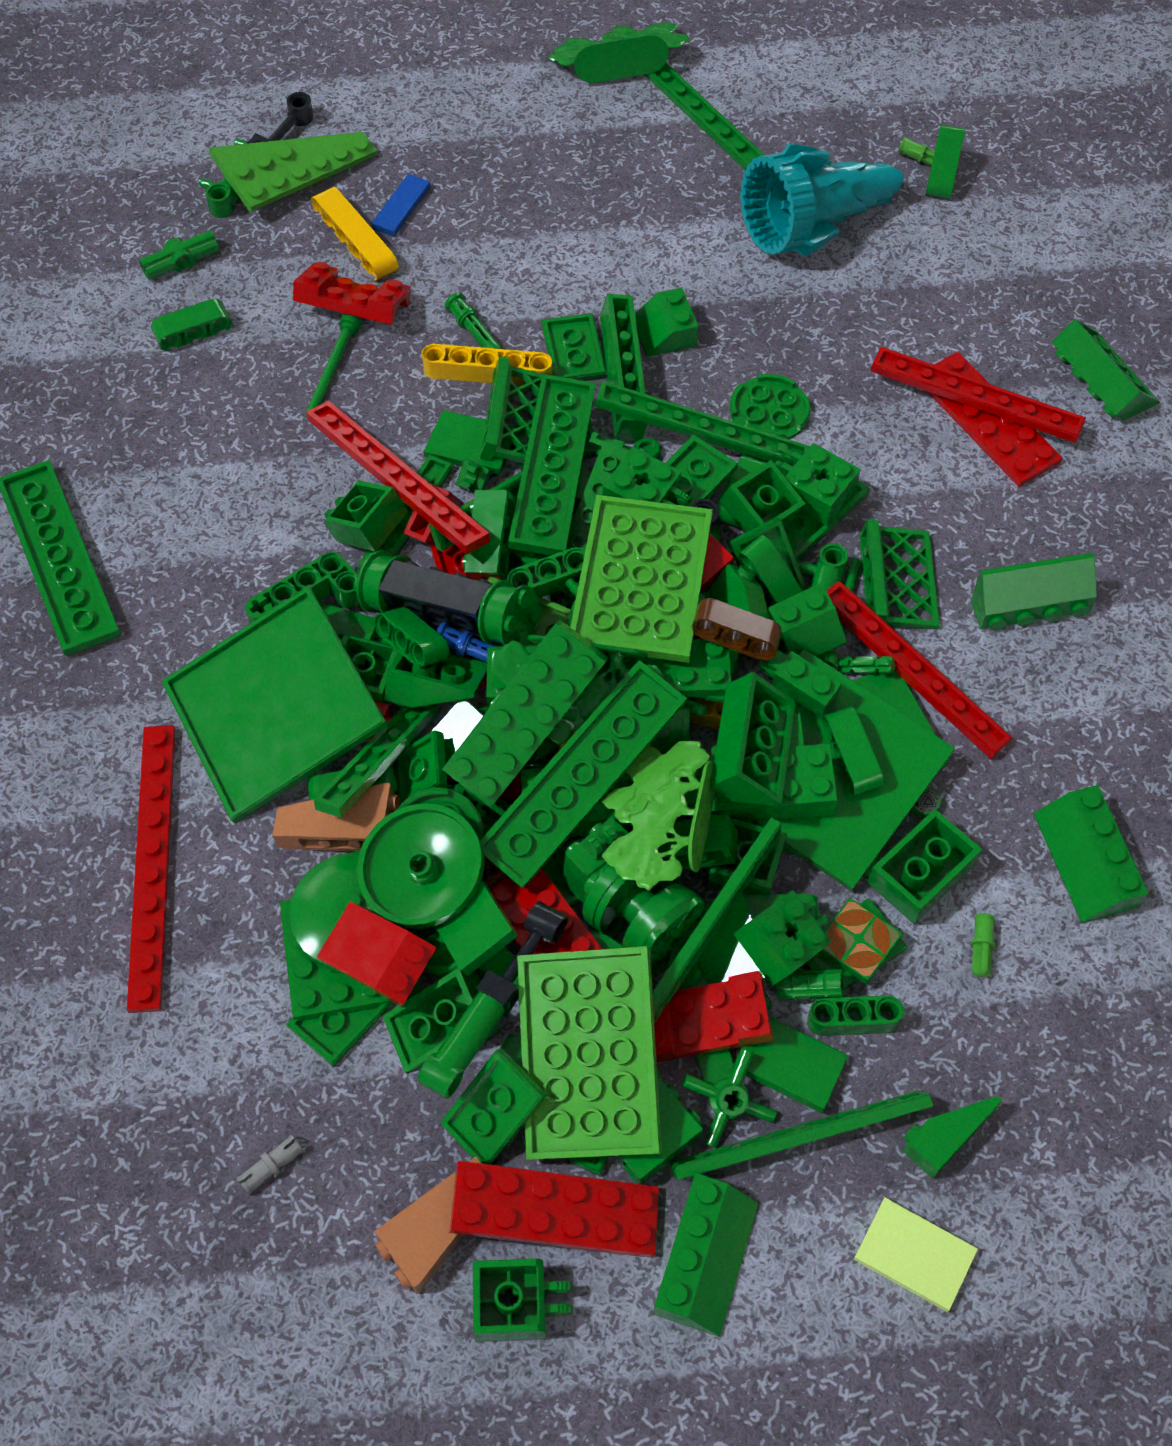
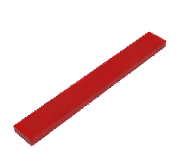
M882 346L871 365L870 371L1073 443L1077 442L1086 417Z
M840 580L826 591L836 609L839 621L880 658L881 656L893 657L894 671L990 759L996 756L1012 740V737Z

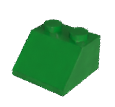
M682 287L656 293L635 313L637 333L647 357L697 346L699 326Z
M822 582L768 608L769 619L778 623L782 629L779 642L786 655L790 651L800 655L803 649H805L814 656L819 657L847 643L836 609Z

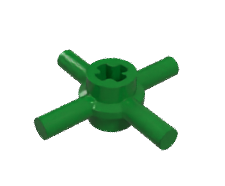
M741 1049L730 1078L721 1079L714 1085L689 1074H685L681 1086L709 1097L710 1106L716 1113L704 1142L705 1144L717 1148L728 1119L736 1118L743 1112L770 1123L774 1121L776 1110L749 1100L747 1088L742 1083L754 1054ZM727 1093L734 1096L732 1103L724 1100Z

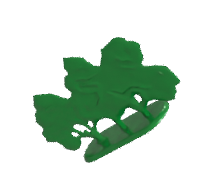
M670 22L652 24L639 31L634 30L630 26H616L612 29V32L604 34L602 36L603 40L592 41L586 38H569L553 50L554 53L549 55L548 60L559 62L561 66H571L574 64L576 75L581 80L587 83H597L656 72L667 62L668 48H678L684 43L689 42L690 39L686 34L671 33L676 30L678 25L671 24Z
M527 635V639L536 644H540L545 637ZM513 640L504 645L501 650L492 651L490 672L507 686L531 654L520 642ZM591 643L603 654L610 656V667L606 671L594 676L549 733L548 737L558 746L570 738V733L576 732L588 719L589 715L596 710L618 685L616 671L619 670V676H624V674L626 675L630 671L621 662L622 658L644 659L648 656L647 653L634 649ZM646 665L662 678V673L657 666ZM611 673V679L605 681L604 677L606 674ZM500 690L496 694L495 698L490 702V706L494 703V701L497 699V697L501 694L503 690Z

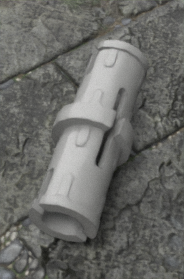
M289 1135L285 1141L271 1152L261 1154L259 1156L261 1159L242 1175L236 1177V1179L248 1195H250L274 1175L276 1178L280 1175L281 1172L279 1170L304 1151L299 1143L295 1141V1138Z

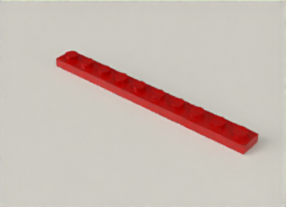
M329 400L306 412L307 419L311 424L382 484L393 487L401 500L465 554L468 555L490 542V534L487 530Z
M174 725L149 726L143 729L127 995L128 1013L161 1012L175 748Z

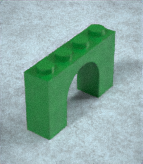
M658 1068L662 1153L618 1155V1162L636 1184L642 1185L701 1139L703 1131L701 1127L703 1123L699 1116L692 1109L686 1110L680 1102L681 1096L675 1087L671 1084L666 1086L661 1080Z

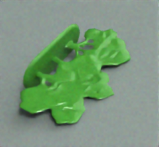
M679 741L666 754H661L657 748L649 745L626 771L634 783L629 787L615 788L601 801L608 809L615 810L614 816L619 822L631 823L633 825V831L614 840L605 850L602 857L610 866L615 867L616 873L623 880H635L639 888L650 890L659 881H673L679 877L682 872V866L675 858V854L686 845H688V859L691 870L698 872L700 869L715 790L710 787L713 762L708 761L710 755L706 753V750L700 748L701 743L699 741ZM704 765L701 781L699 782L694 774L698 768ZM687 777L689 782H681L680 778ZM699 788L695 809L688 808L684 797L685 793ZM681 815H693L689 836L681 837L674 830L675 820ZM670 832L674 834L675 837L667 838L666 833ZM667 842H677V844H671V850L663 853L658 852V848ZM666 855H671L670 860H662Z

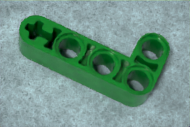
M335 552L323 554L249 599L245 605L249 624L283 603L284 601L282 600L289 599L308 587L307 585H310L309 587L314 591L319 601L331 594L342 607L348 609L355 608L360 605L357 593H355L353 588L358 574L340 554Z

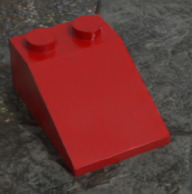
M350 901L316 958L401 1007L404 1005L437 947Z

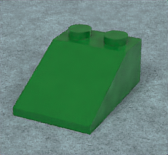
M398 652L387 670L384 700L398 706L414 708L474 698L487 674V663L449 653L445 661L418 668Z
M457 968L405 1001L401 1007L397 1006L382 1016L406 1074L422 1068L428 1057L432 1053H437L477 995L476 988L481 982L478 973L472 972L466 976ZM499 1022L494 1027L488 1038L497 1033L498 1031L502 1030Z

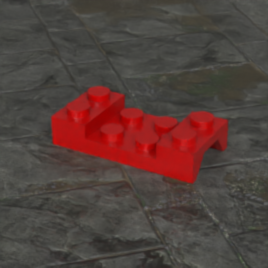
M324 262L313 263L293 283V301L392 325L398 305L408 307L410 304L411 286L404 285L399 280H387L380 288H377L374 284H359L349 278H338V268L330 267L329 264Z
M760 970L728 976V981L676 991L654 1024L656 1061L663 1062L774 1041L764 993L765 983Z

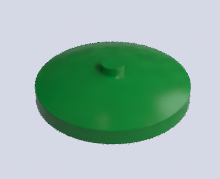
M414 804L390 813L370 831L358 857V884L363 897L380 917L404 928H429L452 919L473 899L483 877L484 853L476 832L459 813L437 804Z
M360 852L336 855L314 866L298 883L290 903V925L299 948L315 964L338 973L341 972L316 957L349 902L351 901L378 915L363 897L358 884L357 863ZM401 927L411 933H414L415 929Z

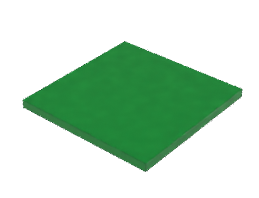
M309 586L161 681L230 820L234 823L244 819L389 726L318 598Z
M803 649L799 655L800 657L842 683L838 698L826 714L850 706L855 708L881 769L884 785L853 796L848 789L830 745L837 793L835 815L781 819L777 821L781 823V832L787 834L784 844L787 848L852 892L949 759L955 748ZM795 704L794 714L800 713L804 746L829 744L830 742L825 733L822 720ZM757 821L751 823L765 827L768 821Z

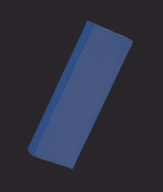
M408 173L371 223L372 229L395 237L430 189V181Z

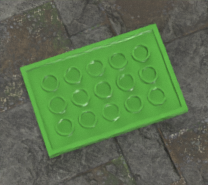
M596 495L570 628L589 643L634 649L647 653L649 658L689 663L694 634L692 624L698 608L713 509Z
M650 947L517 956L522 1069L548 1095L525 1124L526 1160L662 1153Z

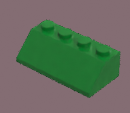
M1074 319L1052 341L1053 345L1058 349L1055 352L1056 355L1063 362H1069L1073 366L1071 370L1073 375L1080 381H1086L1089 385L1087 388L1088 392L1095 399H1101L1105 403L1103 409L1112 418L1117 416L1126 420L1160 403L1096 329Z
M1092 552L981 570L971 598V604L980 630L990 628V630H1000L1006 625L1011 624L1025 626L1035 620L1045 619L1046 621H1054L1065 615L1073 614V616L1079 617L1091 611L1097 598L1094 554Z
M754 672L726 686L710 787L732 802L779 806L782 805L796 701Z
M1098 785L1069 792L1033 814L1081 923L1133 910L1141 906L1149 893Z
M695 1173L655 1302L653 1315L720 1337L758 1203L728 1183Z

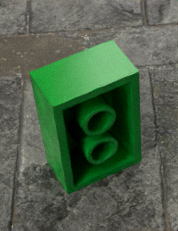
M934 809L872 867L867 883L909 921L915 924L976 865L983 849Z

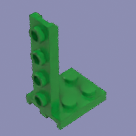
M593 431L589 442L598 457L571 523L566 550L575 547L582 548L587 543L596 495H602L603 485L632 448L625 445L623 441L617 439L610 440ZM639 448V449H638V450H640V451H642V452H644V453L647 454V452H646L645 449H643V448Z

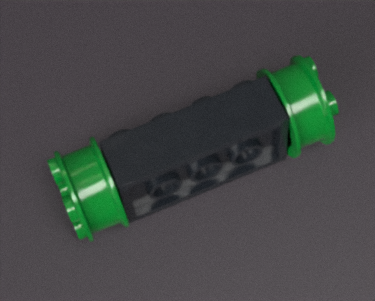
M378 550L369 554L353 586L360 606L367 612L377 613L380 611L382 613L406 607L431 627L439 628L440 624L444 621L451 628L461 632L466 630L471 632L473 638L483 640L489 645L502 643L504 646L514 640L520 642L523 646H527L529 642L527 635L533 634L536 623L539 622L542 615V608L538 606L537 595L533 588L521 585L515 588L512 583L506 580H499L493 584L485 579H478L476 581L468 579L460 573L452 575L444 573L436 567H430L429 569L420 567L407 556L397 555L393 557L391 553L384 550Z

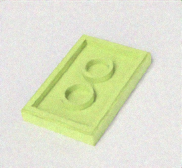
M884 1197L853 1260L948 1312L978 1248Z

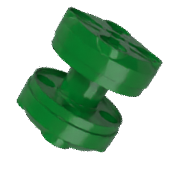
M606 863L599 871L593 873L584 885L583 918L603 935L614 936L627 929L622 948L650 947L651 977H656L672 964L704 917V901L695 892L682 884H674L661 890L663 881H659L650 890L639 888L635 880H623L616 873L615 867Z

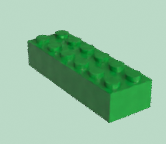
M559 619L442 770L491 808L609 657Z

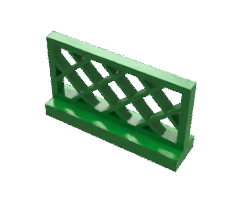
M499 356L492 377L480 459L491 461L492 456L524 463L528 443L523 445L515 435L524 431L530 437L533 420L526 423L519 413L527 410L534 417L535 408L533 406L536 405L539 388L536 385L541 383L542 374L510 366V359ZM511 376L522 378L526 384L517 387L511 380ZM528 389H531L537 397L530 402L522 393ZM514 396L523 404L516 409L508 401V399ZM511 417L520 426L512 431L505 423V420ZM510 439L516 449L511 451L501 448V443Z
M867 519L859 534L865 604L889 626L913 629H938L940 624L929 531L879 526L878 520ZM882 536L891 537L897 544L890 548L882 541ZM909 539H922L923 547L917 551L907 541ZM902 547L912 557L904 561L895 553L898 548ZM888 557L899 566L894 572L884 564V560ZM915 559L925 566V571L921 575L910 566ZM903 570L914 579L909 585L897 576ZM890 581L902 590L896 596L887 589L886 584ZM919 583L928 590V595L925 598L919 596L912 589L916 584ZM905 594L917 603L912 609H909L899 600ZM894 605L905 615L901 618L889 617V608ZM920 607L930 614L931 621L922 620L914 612Z

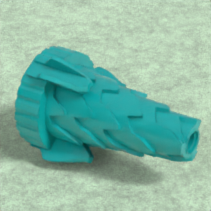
M788 144L783 152L759 156L747 165V169L743 174V180L741 181L740 192L744 224L754 244L765 253L773 255L795 251L802 257L808 256L839 235V228L832 223L846 221L847 216L868 211V207L891 203L893 194L899 191L901 183L904 182L902 171L885 163L870 165L868 161H845L833 164L832 160H829L830 155L828 151L818 150L801 144Z

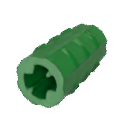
M827 968L824 970H795L776 984L778 999L794 1001L810 999L813 1001V999L845 997L843 969L828 970Z

